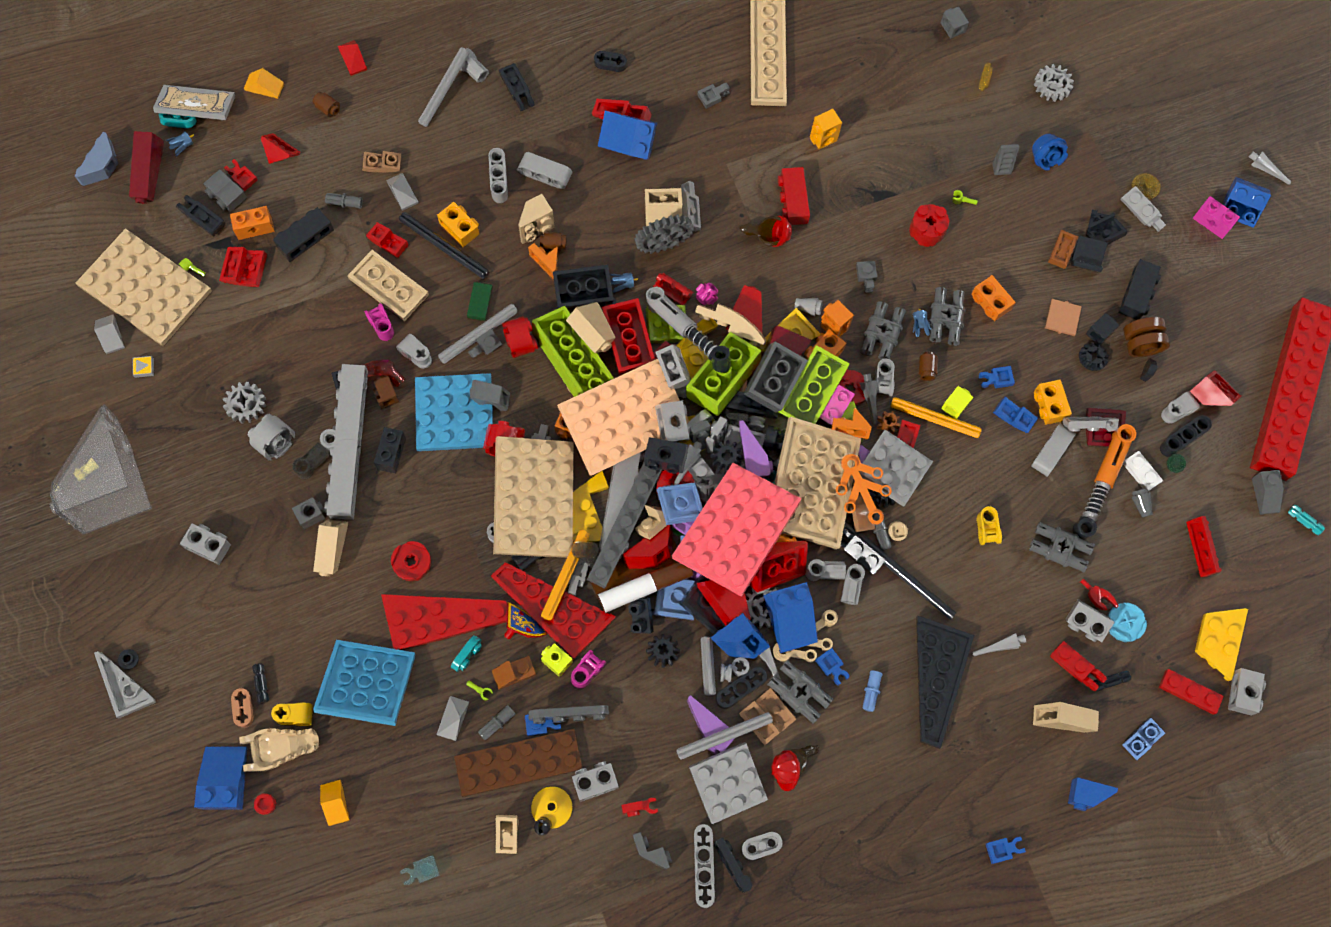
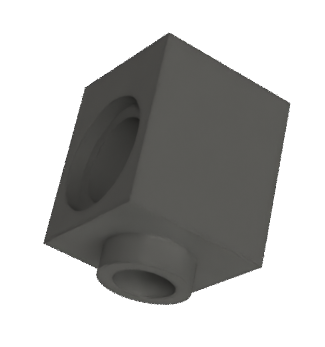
M959 6L946 10L940 22L950 39L965 33L969 24Z
M313 497L292 508L304 530L325 519L323 505L320 501L316 502ZM308 510H315L313 515L306 516Z

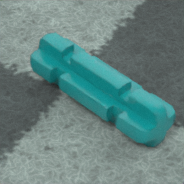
M1293 505L1289 509L1288 513L1291 516H1296V520L1308 529L1311 528V531L1316 535L1324 531L1325 526L1320 522L1316 523L1317 520L1305 511L1302 512L1299 506Z

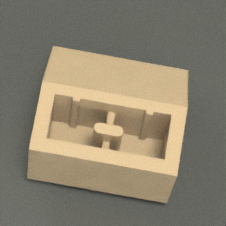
M681 188L645 189L646 226H649V222H655L656 219L662 220V217L668 218L670 215L674 217L679 214V217L682 216Z
M543 194L525 203L519 222L522 244L532 242L537 236L544 234V232H550L554 228L553 210Z

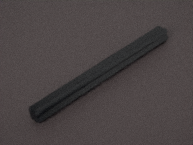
M402 212L399 216L400 222L482 279L488 276L489 270L408 213Z

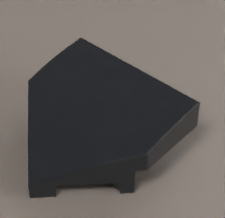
M1092 210L1086 234L1087 238L1110 244L1126 236L1127 230L1114 218L1115 213L1107 215L1097 213L1098 210Z

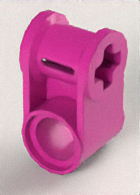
M381 303L370 311H364L369 323L373 326L381 340L388 341L393 338L394 330Z
M589 650L571 674L572 685L577 689L585 688L603 669L606 661H601L593 654L592 650ZM583 674L586 679L583 682H578L575 680V676Z

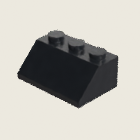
M608 264L553 272L558 308L613 301Z

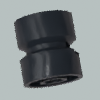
M768 425L762 448L770 451L776 449L778 453H781L786 430L779 431L778 427ZM777 439H783L782 443H777Z

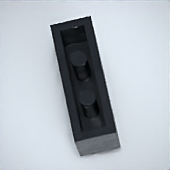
M317 207L314 210L308 211L299 221L293 222L285 231L279 232L273 241L279 251L291 262L333 232L334 229L329 219Z
M1142 259L1137 262L1118 313L1136 320L1148 314L1150 305H1148L1149 300L1153 299L1156 292L1154 286L1158 284L1161 278V274H1159L1160 266Z

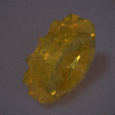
M987 62L984 66L979 84L981 91H985V88L989 86L993 71L992 63Z
M1148 173L1137 175L1131 184L1132 188L1136 186L1150 200L1156 197L1161 189L1159 180ZM1145 182H1146V186H1147V188H1148L1147 191H1145V190H1144V187H1142Z

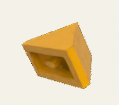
M261 68L249 74L244 90L278 99L284 82Z
M338 780L320 785V804L328 826L350 821L342 781Z

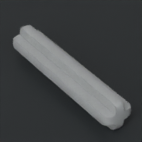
M706 636L701 638L704 695L713 696L716 694L713 643L711 637Z

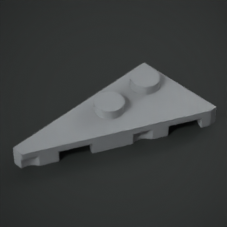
M97 651L94 653L117 718L124 717L156 703V700L102 652Z

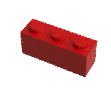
M782 168L781 175L778 176V186L782 188L780 202L784 203L782 216L791 225L808 224L810 211L804 168Z

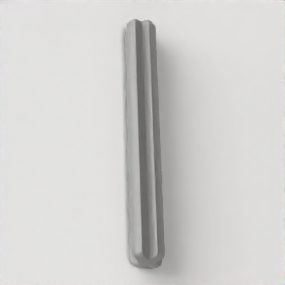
M461 47L419 118L418 122L422 126H428L468 57L469 51Z
M513 304L508 305L438 355L441 362H448L476 342L475 339L489 329L494 330L501 323L517 313V308Z
M769 712L680 747L677 749L678 757L680 759L687 758L773 722L772 716Z

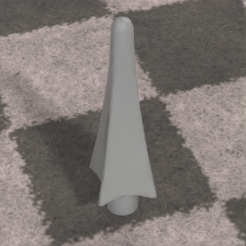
M1254 151L1249 155V158L1253 160L1251 166L1261 169L1287 184H1291V181L1269 160L1263 151L1260 155Z
M695 442L693 446L689 444L684 471L678 474L674 485H679L687 471L701 456V443Z
M1015 633L995 644L974 651L973 655L977 656L995 651L1018 649L1021 646L1020 644L1026 642V638L1024 635L1017 636Z
M769 647L760 654V657L772 675H776L781 680Z

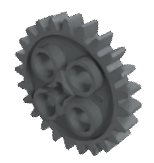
M679 214L672 217L670 215L668 218L662 217V220L656 219L653 223L649 222V226H643V230H639V234H636L634 239L640 252L644 251V253L650 251L651 254L656 251L659 253L660 250L673 249V246H679L680 242H685V239L690 238L689 235L693 234L694 228L688 216L682 215L679 217Z

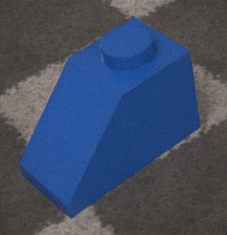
M1082 778L1072 779L1068 804L1074 805V809L1086 811V809L1095 807L1117 793L1118 788Z

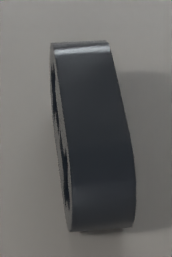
M598 51L594 55V64L599 69L622 72L627 67V59L623 54Z

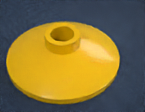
M546 787L535 795L531 805L532 815L535 821L540 817L548 818L552 824L551 829L561 827L569 820L572 814V801L563 789ZM550 803L555 804V809L553 811L548 810V805Z

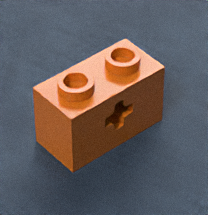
M267 206L230 214L233 231L238 240L275 232L272 217Z

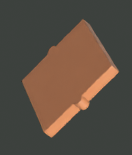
M1051 299L1045 329L1056 331L1058 334L1064 333L1075 336L1082 306L1071 304L1068 301L1063 302Z

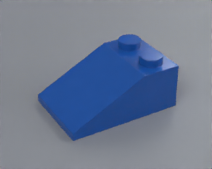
M605 110L598 147L642 159H649L657 123Z
M807 582L773 591L763 596L780 653L818 642L813 601Z
M205 747L196 785L195 808L201 810L243 809L245 785L243 765H246L248 747Z

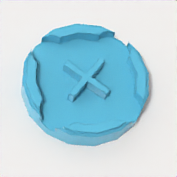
M1131 603L1118 604V608L1112 607L1107 616L1114 621L1113 626L1109 630L1113 637L1123 642H1132L1144 634L1147 621L1143 611L1138 606Z

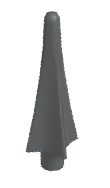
M871 373L863 374L864 382L859 384L864 393L874 425H877V380L872 381Z

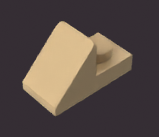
M645 505L649 517L643 520L635 529L639 535L650 540L667 525L661 507Z
M496 815V853L517 854V831L519 825L517 815Z

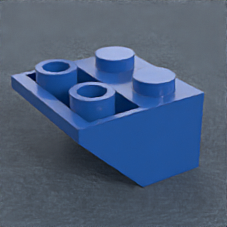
M1235 177L1226 194L1223 205L1240 216L1237 220L1238 222L1254 228L1271 197V193L1266 188Z
M743 613L711 637L729 657L754 659L770 647L759 629Z

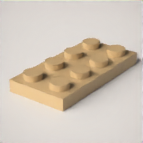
M373 250L348 274L349 280L403 321L429 295L428 291Z

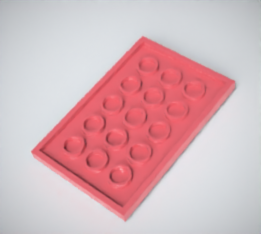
M732 463L673 553L672 559L742 597L800 505L802 498Z

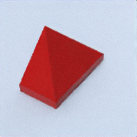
M355 40L338 46L351 76L367 70Z
M274 133L261 136L269 164L300 155V151Z

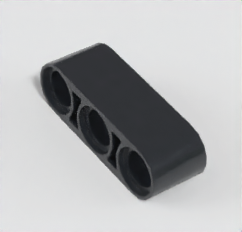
M1198 416L1170 435L1160 445L1161 453L1166 457L1174 456L1209 431L1212 427V421L1207 416ZM1183 433L1186 434L1189 439L1185 438L1183 436ZM1168 443L1172 444L1174 446V449H1172Z

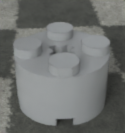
M266 414L256 427L249 430L248 437H250L249 442L254 449L266 459L272 460V457L280 458L289 450L292 445L290 440L292 437L295 438V432L277 416Z

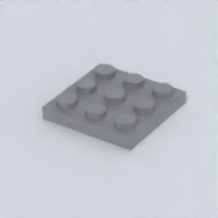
M884 430L862 463L873 468H881L883 476L880 479H875L871 474L859 471L863 479L882 486H890L892 492L888 497L904 507L933 461L887 430ZM879 469L874 470V476L879 477L881 471ZM884 487L882 493L888 494L889 489Z
M745 742L689 766L711 824L768 800Z

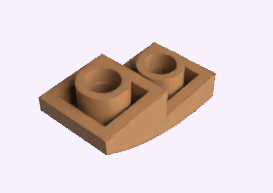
M383 151L382 154L364 152L362 171L380 173L400 171L401 153Z
M859 493L855 503L856 509L852 513L855 532L873 530L875 525L868 520L869 510L861 493ZM849 503L847 510L852 511L854 506Z

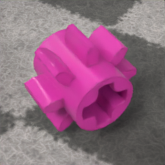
M701 283L696 288V298L701 304L713 305L718 300L716 296L718 289L712 283Z

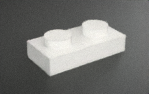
M1140 451L1123 462V465L1143 489L1147 488L1150 491L1163 481Z

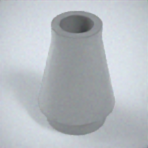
M796 298L795 308L813 316L821 314L823 301L819 300V298Z

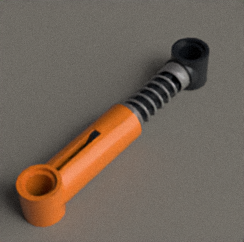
M1124 424L1113 432L1111 443L1094 481L1096 487L1093 489L1094 493H1091L1092 497L1089 498L1088 507H1085L1086 511L1083 512L1079 521L1073 526V534L1076 533L1083 540L1096 533V521L1099 516L1098 512H1101L1099 509L1103 507L1101 505L1104 503L1103 499L1106 498L1105 495L1109 493V489L1113 488L1130 445L1136 438V430L1129 424ZM1121 432L1126 433L1127 439L1122 438ZM1082 524L1088 527V533L1082 531Z

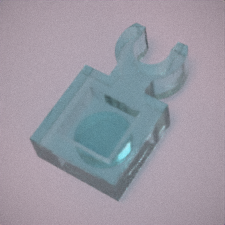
M434 855L413 862L415 869L405 868L400 871L401 874H410V879L403 882L404 885L412 884L416 878H418L419 883H423L440 876Z

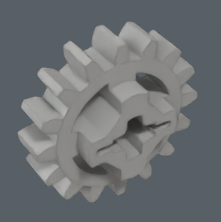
M1052 64L1051 68L1046 65L1044 70L1040 69L1034 86L1037 87L1036 92H1041L1040 97L1046 96L1047 101L1052 98L1054 102H1056L1057 98L1062 101L1064 97H1068L1074 80L1070 79L1072 74H1066L1068 69L1061 70V65L1055 68L1054 64Z
M239 382L237 388L233 385L231 386L232 392L226 391L228 398H223V401L226 403L223 405V408L227 411L226 413L229 417L232 416L235 422L239 418L241 423H244L245 419L251 423V418L258 419L257 414L264 413L261 407H266L265 402H263L266 400V397L262 395L263 391L261 388L258 389L256 384L250 386L249 382H246L245 386H242Z
M752 588V595L746 594L750 617L753 620L752 623L754 625L756 622L759 623V628H762L763 624L770 628L771 620L770 618L766 619L769 613L766 609L763 614L762 604L765 601L763 596L773 591L769 588L757 593ZM763 595L759 600H753L755 597ZM752 610H755L759 616L757 617Z

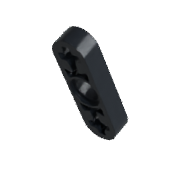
M755 667L722 689L716 697L717 705L722 709H728L758 689L767 680L766 671L761 667ZM754 673H761L763 675L761 677L762 681L755 680L752 682L754 687L751 688L749 681L754 678ZM738 683L746 684L747 691L745 693L737 692L736 685ZM732 688L734 695L729 698V704L726 702L721 703V695L728 696L731 694L729 689Z

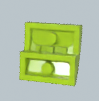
M676 305L686 314L685 305ZM647 306L646 322L650 343L680 342L683 337L657 313L651 312Z

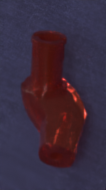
M375 360L363 364L368 369V377L386 375L396 387L401 384L396 377L402 383L406 379L394 368V362L391 360Z

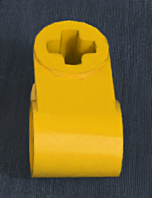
M985 507L977 515L980 545L990 542L1001 544L1002 532L999 525L998 512L993 507ZM983 514H989L991 517V521H987L984 518Z
M277 704L272 709L271 715L279 725L310 726L312 725L313 704ZM282 711H285L286 715H283L281 719L278 714H282Z

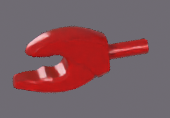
M1084 579L1080 581L1089 590L1088 597L1095 607L1107 611V607L1101 602L1102 599H1106L1115 608L1119 607L1116 599L1108 590L1099 586L1092 587Z

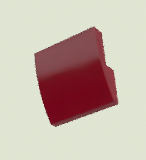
M1086 408V417L1118 418L1119 428L1125 424L1126 411ZM1086 428L1087 445L1109 447L1114 431L1109 432L1105 428H1099V431H1089ZM1121 432L1122 438L1126 439V433Z

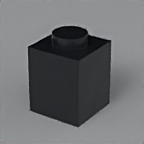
M1105 313L1090 327L1086 335L1096 344H1102L1115 332L1119 324L1112 316Z

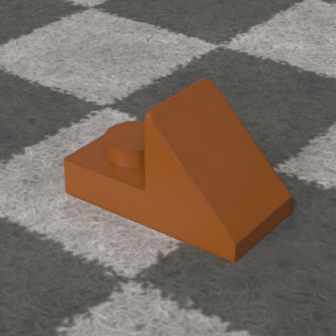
M529 656L511 663L506 661L492 670L498 690L536 676Z

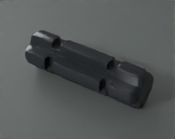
M262 663L252 666L253 673L255 674V690L258 693L256 697L258 703H266L269 701V695L266 693L268 688L266 675H264L265 668Z
M1126 670L1119 674L1106 676L1107 680L1104 683L1098 679L1094 680L1098 685L1096 691L1130 681V672Z

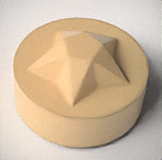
M894 521L888 526L887 532L893 540L901 541L906 538L908 528L904 523Z

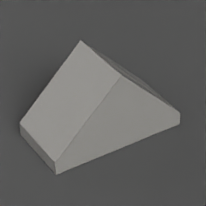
M114 314L95 320L94 330L106 354L125 348Z

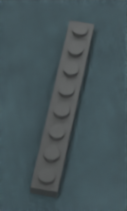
M663 455L661 458L667 459L669 455ZM643 463L587 578L588 581L600 587H606L662 469L652 470Z

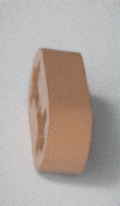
M239 688L231 696L233 721L237 726L246 728L252 724L254 719L252 696L246 689ZM241 693L244 696H246V698L243 699V706H241V702L237 700V698L240 697ZM242 710H244V714L248 716V719H245L244 721L245 723H242V721L238 720L240 717H242Z

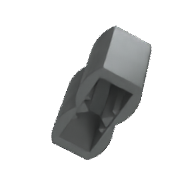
M220 169L203 183L206 188L204 190L211 199L215 197L218 200L216 201L223 210L227 208L231 212L247 198L244 191Z

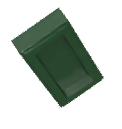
M474 282L467 318L486 321L493 289L492 285Z

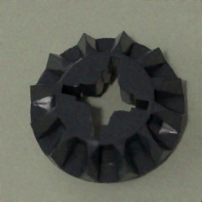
M1092 342L1085 344L1079 351L1080 363L1091 371L1103 369L1107 365L1109 358L1106 352L1107 348H1103L1101 343L1095 344ZM1096 351V352H1097V355H1096V356H1097L1098 358H1096L1095 360L1091 361V360H1092V355H1091V354H1093V353Z

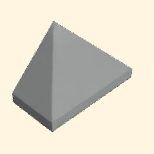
M403 173L386 180L402 211L418 204V200Z
M452 696L449 697L437 732L438 736L454 741L457 740L469 705L468 701Z

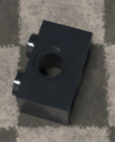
M384 427L374 460L377 470L396 474L406 440L403 431Z
M649 437L644 455V464L652 470L662 469L672 474L683 473L688 454L687 444ZM663 455L670 456L668 459L661 458Z

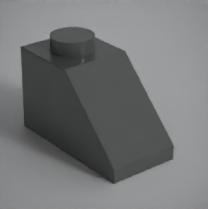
M1280 471L1260 472L1252 478L1260 515L1279 513L1284 490Z

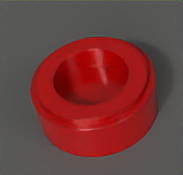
M266 793L260 794L254 801V809L261 815H269L276 808L275 798Z

